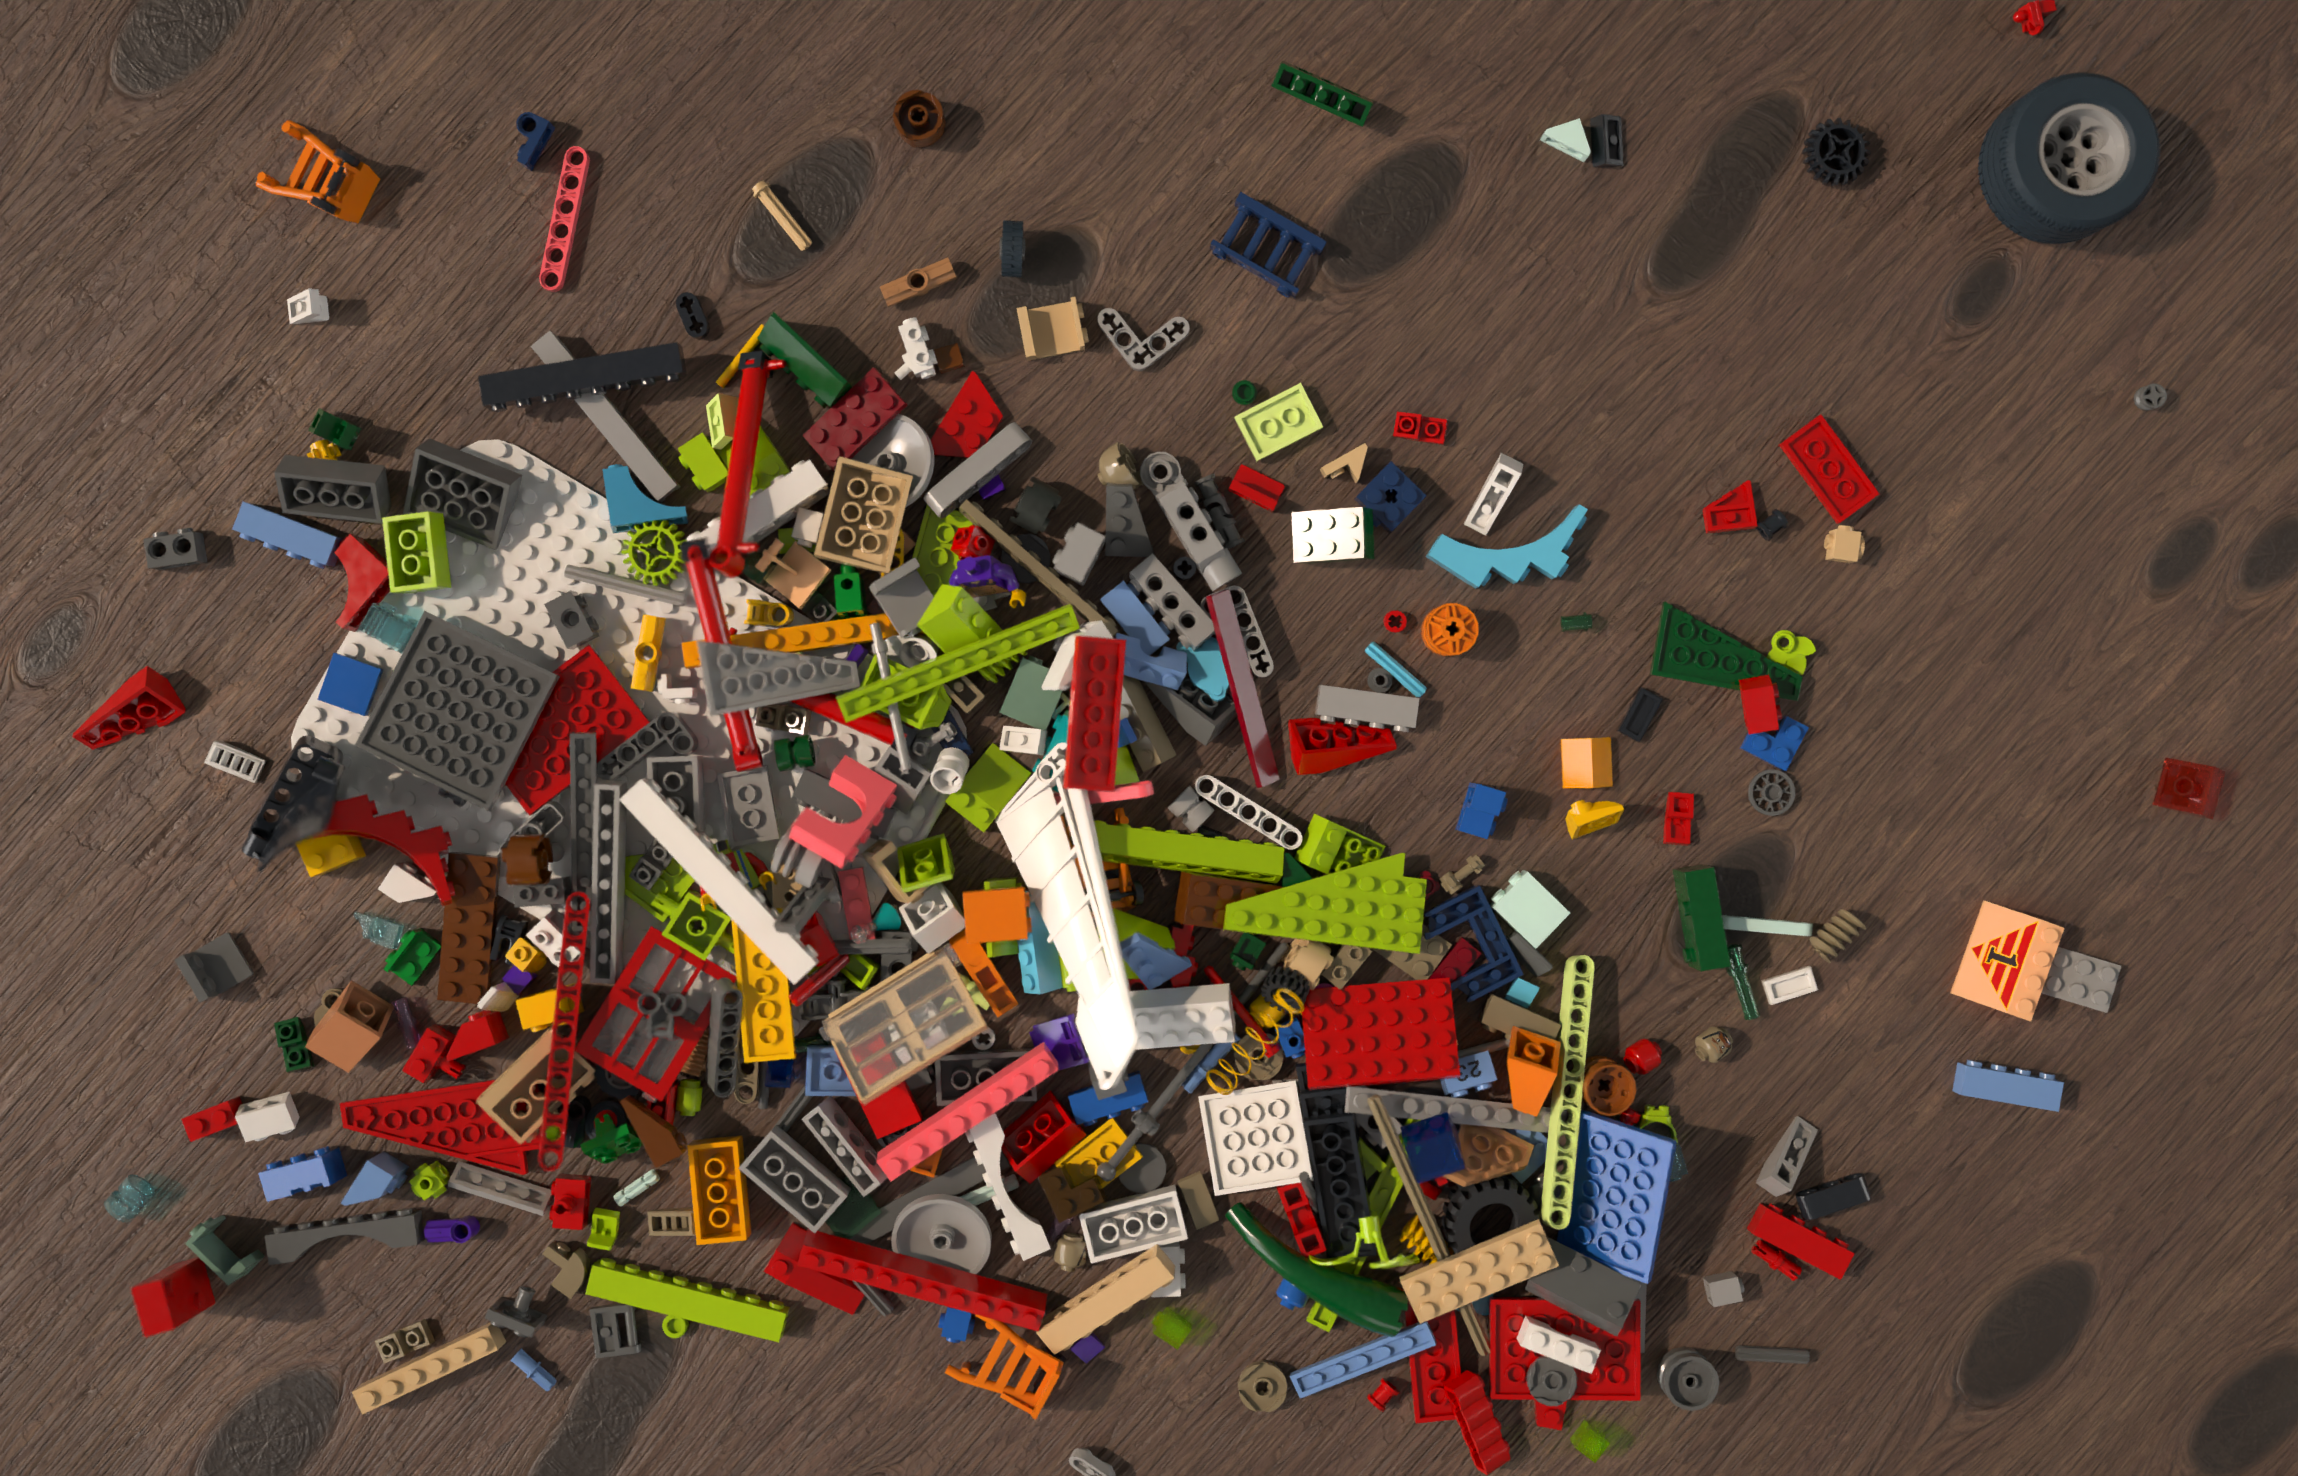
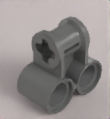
M654 991L643 993L639 997L637 1004L643 1014L650 1015L647 1026V1040L655 1037L668 1038L669 1041H673L674 1016L682 1014L687 1008L686 997L682 993L674 992L669 994L664 1002H662L660 995ZM646 996H653L657 1000V1005L653 1010H648L643 1006V999ZM672 997H678L682 1000L683 1006L679 1011H673L669 1008L668 1002ZM655 1028H666L667 1030H658Z

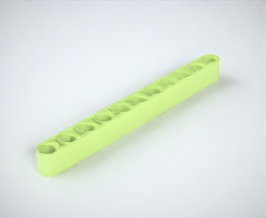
M1586 955L1569 957L1564 968L1559 1019L1561 1027L1557 1041L1561 1042L1558 1072L1553 1082L1540 1211L1542 1223L1555 1229L1567 1227L1571 1216L1595 968L1593 960ZM1578 960L1583 964L1581 973L1576 969ZM1576 985L1581 989L1579 997L1574 995V987ZM1573 1010H1576L1578 1013V1020L1576 1022L1571 1018ZM1572 1034L1576 1038V1043L1573 1047L1569 1044V1037ZM1570 1059L1574 1065L1571 1072L1566 1068V1064ZM1567 1084L1571 1087V1093L1568 1097L1564 1094V1088ZM1566 1109L1569 1117L1566 1122H1563L1561 1115ZM1564 1134L1566 1144L1561 1147L1559 1145V1138ZM1562 1160L1564 1167L1561 1172H1558L1556 1165L1558 1161ZM1559 1185L1561 1187V1194L1556 1198L1554 1189ZM1557 1210L1559 1218L1557 1222L1553 1223L1551 1216Z

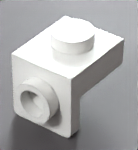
M661 674V679L658 680V692L662 694V699H675V704L690 703V698H697V688H672L671 674Z

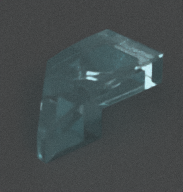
M354 912L355 920H359L364 931L362 932L364 939H370L371 942L390 949H398L405 925L370 914Z

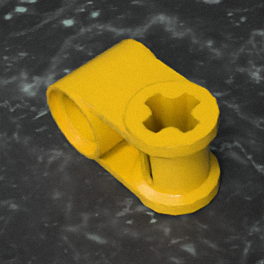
M746 599L748 610L747 619L744 620V624L785 627L790 625L794 619V612L787 605ZM783 608L786 612V617L783 621L778 622L775 614L777 610Z

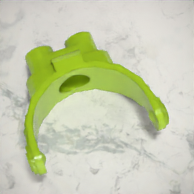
M1645 1105V1112L1641 1115V1121L1635 1127L1642 1129L1650 1123H1665L1671 1131V1138L1677 1141V1147V1134L1671 1124L1669 1106L1659 1105V1109H1655L1654 1105Z

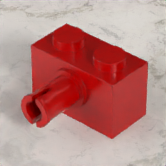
M438 1024L428 1027L402 1071L422 1083L433 1079L438 1069L453 1076L456 1080L459 1079L463 1073L461 1071L465 1070L466 1065L454 1059L447 1061L446 1058L456 1035Z
M561 1174L556 1178V1181L552 1182L551 1195L554 1196V1205L551 1206L549 1219L553 1220L552 1228L583 1230L588 1225L591 1175Z

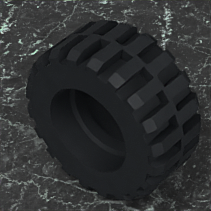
M1506 1175L1465 1187L1456 1184L1458 1189L1450 1191L1448 1194L1450 1202H1444L1442 1209L1445 1213L1442 1216V1225L1445 1228L1443 1231L1455 1254L1487 1241L1473 1237L1470 1232L1473 1216L1486 1205L1501 1203L1511 1208L1513 1212L1512 1221L1504 1233L1538 1219L1541 1221L1537 1204L1526 1188L1519 1184L1517 1179L1512 1176L1507 1178Z

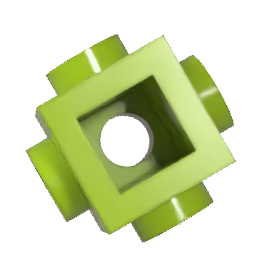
M437 1160L429 1166L427 1163H424L413 1172L416 1176L409 1182L412 1185L411 1188L414 1194L419 1198L422 1197L425 1201L431 1196L436 1199L447 1190L445 1185L448 1184L451 1176L447 1169Z

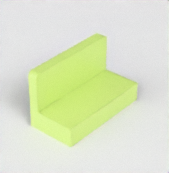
M718 393L706 405L712 448L721 450L730 440H733L739 397Z

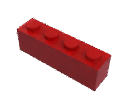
M1762 1203L1759 1204L1747 1230L1840 1280L1842 1279L1854 1256V1253L1848 1249V1243L1835 1237L1834 1241L1827 1238V1232L1816 1226H1813L1811 1230L1804 1226V1220L1795 1215H1791L1788 1218L1782 1214L1783 1209L1772 1203L1768 1207Z

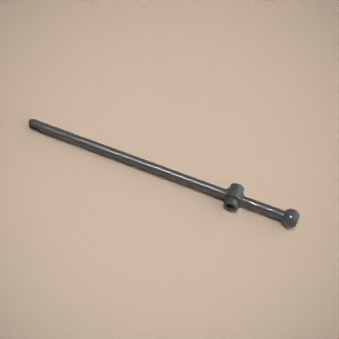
M1284 942L1279 945L1238 997L1243 1006L1266 979L1268 972L1275 968L1289 950L1287 943ZM1233 1009V1011H1234V1017H1236V1016H1237V1013H1236L1235 1010ZM1201 1044L1149 1111L1144 1112L1139 1109L1134 1113L1131 1119L1135 1123L1134 1130L1108 1162L1101 1163L1097 1168V1174L1107 1182L1114 1179L1116 1175L1115 1168L1143 1133L1152 1136L1157 1132L1160 1126L1155 1121L1157 1115L1214 1044Z

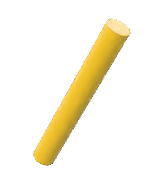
M762 324L715 382L720 387L724 388L738 371L740 354L753 352L760 343L758 336L764 327Z

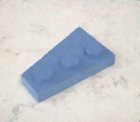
M1135 933L1119 943L1123 959L1149 990L1160 986L1163 982L1192 966L1189 958L1185 956L1180 957L1176 955L1175 951L1169 948L1166 950L1160 947L1157 942L1139 933Z

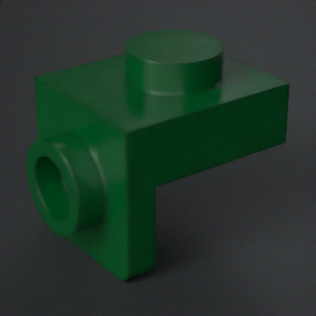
M1243 932L1230 954V958L1234 960L1232 965L1243 971L1246 968L1253 970L1254 964L1266 942L1250 933Z

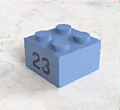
M1489 1051L1459 1058L1460 1078L1440 1079L1444 1095H1451L1452 1098L1465 1096L1468 1094V1090L1475 1088L1476 1092L1490 1089L1493 1087L1492 1083L1497 1080Z

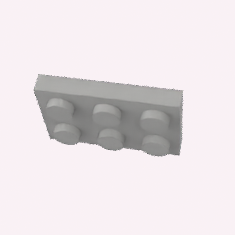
M763 765L762 768L737 772L736 770L717 774L730 848L781 838L768 766Z
M2058 947L2041 993L2108 1013L2121 965Z

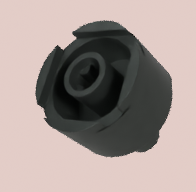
M1032 476L1030 481L1034 484L1032 487L1026 486L1014 509L1018 514L1016 518L1011 516L1009 520L1037 534L1038 531H1045L1050 521L1047 515L1051 509L1056 510L1062 497L1058 495V489Z

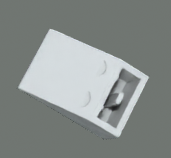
M1101 620L1082 623L1079 626L1080 629L1064 637L1041 688L1043 690L1056 691L1061 689L1063 691L1071 687L1075 635L1114 639Z

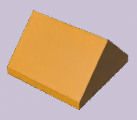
M1611 737L1561 739L1563 788L1613 786Z

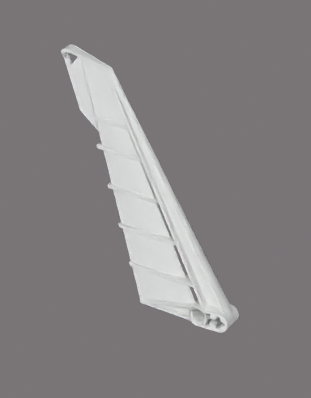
M1059 743L1040 762L1035 773L995 818V822L1013 856L1012 861L1016 862L1031 893L1030 902H1035L1050 933L1047 940L1049 943L1054 941L1070 974L1065 981L1067 984L1073 981L1079 993L1076 1025L1099 1079V1084L1103 1089L1113 1088L1120 1080L1140 1038L1088 791L1063 788L1067 743ZM1053 768L1054 774L1050 779L1049 773L1050 770ZM1054 786H1058L1061 801L1058 805L1052 791ZM1064 812L1075 846L1072 850L1061 819V815ZM1077 857L1088 891L1086 896L1074 861ZM1090 902H1091V906H1092L1093 913H1094V916H1095V920H1096V923H1097V927H1098V930H1099V934H1100V937H1101V941L1099 940V937H1098V934H1097V930H1096V927H1095V924H1094V921H1093V918H1092V915H1091V911H1090V908H1089V905H1088ZM1103 1070L1113 1072L1109 1080L1106 1079Z

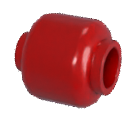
M1642 1038L1626 1048L1624 1063L1632 1073L1645 1075L1660 1066L1662 1050L1656 1042Z

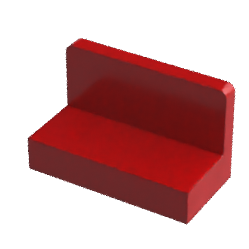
M1242 464L1228 491L1273 512L1285 486Z

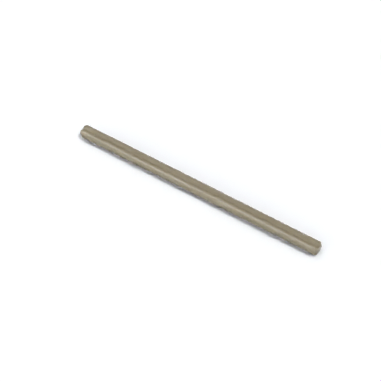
M1378 1094L1368 1098L1367 1102L1438 1261L1447 1258L1451 1254L1381 1096ZM1471 1302L1459 1307V1310L1478 1353L1481 1356H1486L1490 1353V1343Z

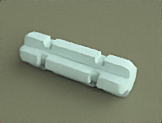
M651 1169L644 1174V1177L641 1176L626 1186L624 1190L622 1189L616 1193L614 1200L619 1206H623L630 1199L648 1189L649 1185L652 1186L660 1179L659 1175L654 1169Z

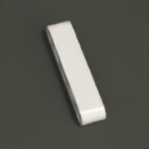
M1202 775L1197 778L1195 789L1200 796L1287 849H1296L1301 845L1302 834L1297 828L1214 777ZM1203 779H1210L1213 783V789L1208 793L1200 791L1199 784ZM1225 792H1231L1234 796V801L1229 806L1223 805L1220 801L1221 795ZM1246 805H1252L1255 809V814L1250 819L1242 816V808ZM1267 818H1273L1276 822V827L1271 832L1263 829V822ZM1288 831H1294L1297 835V840L1292 845H1288L1284 841V835Z

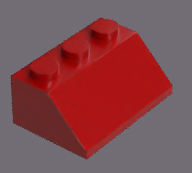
M1050 1090L1003 1131L1005 1137L1001 1150L1015 1172L1031 1184L1082 1140L1086 1133L1080 1124L1077 1125L1075 1117Z

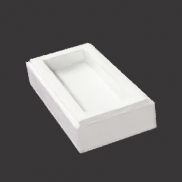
M1811 966L1762 980L1770 1005L1818 990Z

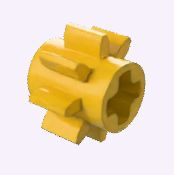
M326 439L311 444V452L307 453V457L329 460H338L337 457L342 456L339 447L334 445V443L330 444Z

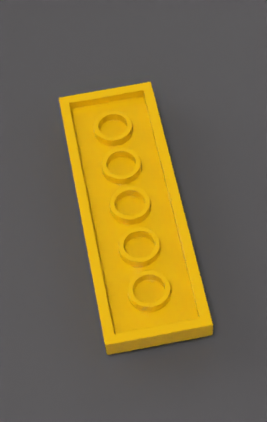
M783 907L775 908L780 914L783 912ZM731 918L737 987L743 996L741 1031L744 1063L796 1058L792 1006L789 999V979Z

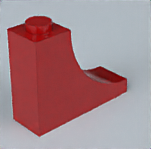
M349 534L348 537H345L340 542L338 549L334 552L341 560L348 578L346 605L336 623L342 629L356 632L390 592L387 560L363 538Z

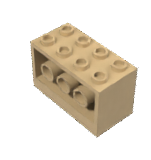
M552 1026L478 1097L476 1102L520 1145L524 1141L528 1143L538 1135V1127L542 1124L545 1091L536 1092L535 1084H546ZM557 1031V1034L560 1037H564L560 1032ZM563 1048L558 1049L554 1053V1059L560 1063L565 1062L569 1057V1052ZM575 1051L569 1103L577 1096L575 1091L581 1085L585 1088L595 1078L594 1072L596 1071L592 1063ZM561 1074L555 1075L551 1080V1084L555 1088H561L566 1083L565 1076ZM553 1100L548 1106L549 1111L556 1114L558 1112L557 1108L562 1102ZM518 1101L521 1103L525 1101L527 1109L517 1110L516 1103Z

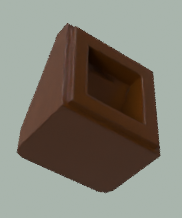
M958 343L934 349L941 374L965 367Z

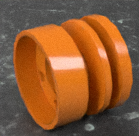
M1447 603L1431 610L1426 615L1421 626L1422 639L1426 647L1437 655H1459L1468 651L1475 644L1479 634L1478 621L1474 613L1466 606L1458 603ZM1453 623V628H1456L1457 632L1450 636V631H1447L1446 627Z

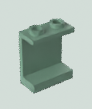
M1029 656L1028 660L1022 658L999 713L1034 728L1047 731L1063 691L1061 689L1056 691L1043 690L1041 687L1049 672V668L1042 666L1043 661L1033 656Z
M221 1215L216 1219L211 1217L203 1224H198L189 1233L192 1237L185 1244L229 1286L247 1275L265 1255L256 1250L240 1260L213 1233L226 1219L224 1215Z

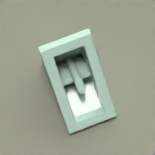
M1580 118L1546 129L1540 141L1582 162L1588 158L1591 152Z

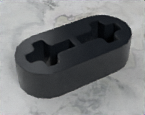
M685 292L680 294L676 299V308L687 333L694 339L705 338L709 334L710 326L700 301L692 293ZM685 299H689L691 302L694 301L691 304L692 314L685 307L682 308L685 305ZM696 318L699 324H704L701 327L700 333H697L695 330L692 331V328L695 327L692 320Z

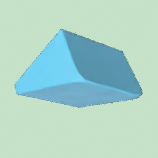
M1518 977L1512 981L1505 999L1528 1009L1540 987Z

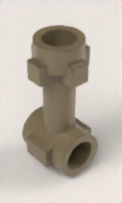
M1476 854L1473 857H1468L1466 859L1468 864L1455 874L1450 870L1439 879L1442 882L1441 886L1446 892L1449 891L1452 895L1463 886L1460 883L1463 879L1474 871L1476 874L1482 871L1485 865Z

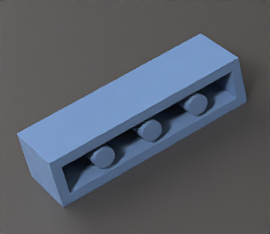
M242 502L232 530L241 533L240 538L255 542V539L264 541L263 546L275 551H278L279 548L287 550V556L301 560L302 556L311 559L309 564L322 569L326 565L335 567L338 556L334 552L343 540V538L247 502Z
M1967 1060L1966 1064L1957 1062L1952 1090L1955 1093L1963 1096L2059 1112L2064 1082L2056 1080L2054 1074L2040 1072L2039 1076L2031 1075L2030 1070L2015 1068V1072L2006 1071V1066L1991 1064V1068L1983 1067L1982 1062Z

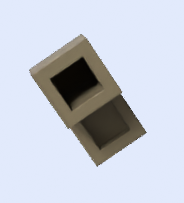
M553 1241L542 1253L562 1268L551 1285L569 1299H572L589 1276L590 1261L586 1252L581 1247L572 1254L566 1244Z

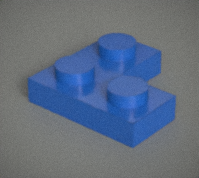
M1784 716L1774 737L1765 732L1747 733L1740 749L1782 771H1786L1809 727L1788 716Z

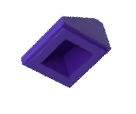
M998 474L979 489L983 501L1006 491Z
M513 965L502 979L519 996L524 993L538 975L532 972H522Z
M1093 1332L1088 1337L1075 1341L1070 1347L1086 1364L1105 1348Z

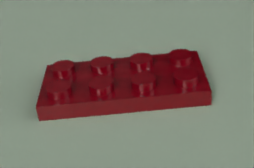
M873 367L802 436L831 470L835 472L839 457L852 459L908 404L882 374Z

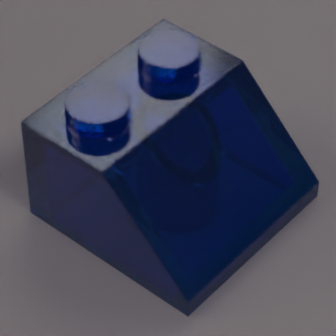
M1448 1112L1400 1127L1404 1148L1418 1184L1466 1169L1457 1128Z

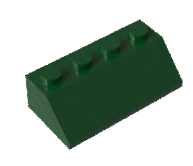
M775 312L770 315L758 336V340L762 343L760 348L770 358L774 354L779 360H785L786 366L782 369L788 375L793 372L798 377L795 382L806 392L811 389L816 394L814 400L824 409L827 406L833 407L852 388L851 385Z

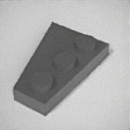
M1107 483L1105 556L1149 557L1152 553L1155 556L1132 484Z

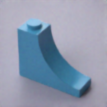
M614 464L610 465L607 469H602L610 525L613 533L636 531L634 525L639 524L644 528V522H650L652 526L653 520L659 521L660 525L663 520L669 521V526L672 524H688L685 507L662 505L646 497L634 484L628 466Z

